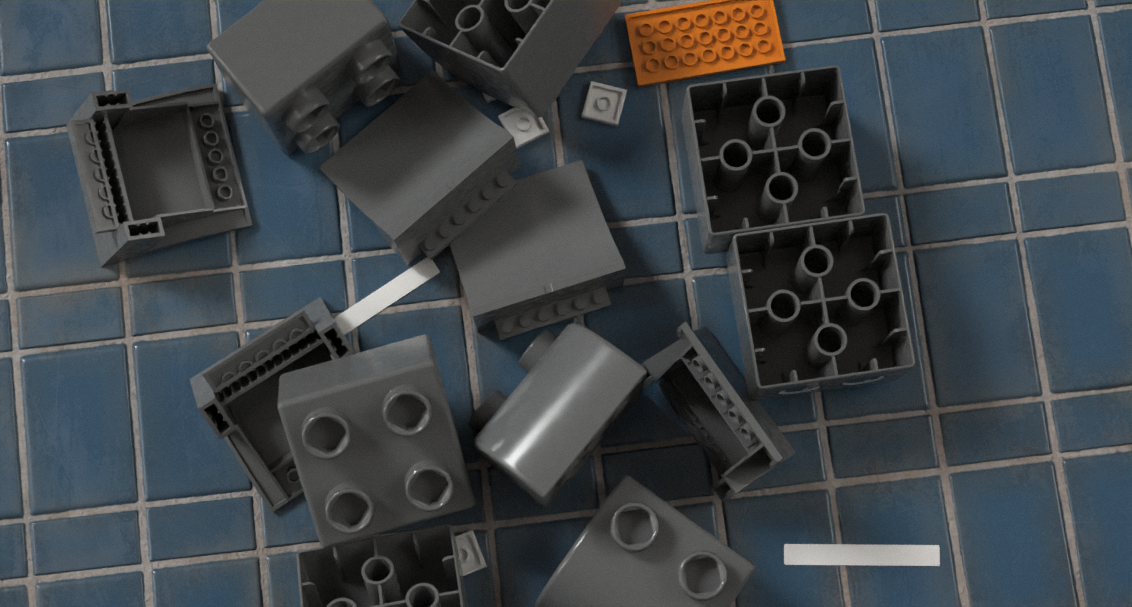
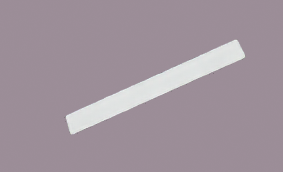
M427 257L334 319L345 335L440 273L433 260Z
M784 544V564L940 566L939 545Z

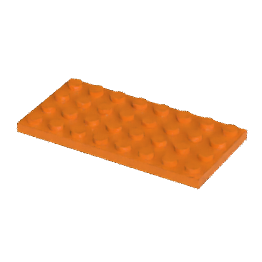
M708 0L625 14L624 16L638 87L779 64L786 61L773 0Z

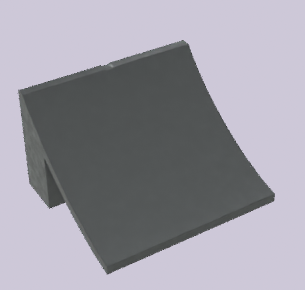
M432 70L319 168L375 224L383 240L408 265L421 254L420 249L432 260L517 186V182L510 175L519 169L521 164L512 134L483 115Z
M216 83L172 91L133 102L129 89L91 92L66 124L101 267L188 241L252 226Z
M582 160L515 180L517 186L450 243L477 333L496 327L500 340L503 341L610 307L611 302L607 292L623 287L626 267L606 224Z
M321 297L190 379L199 411L217 437L225 439L271 513L304 492L277 407L280 376L284 373L356 354Z
M685 322L677 329L676 333L680 338L678 341L641 365L647 370L643 390L658 382L656 384L722 477L712 488L724 503L796 452L760 401L749 399L745 380L707 327L692 331L687 322Z

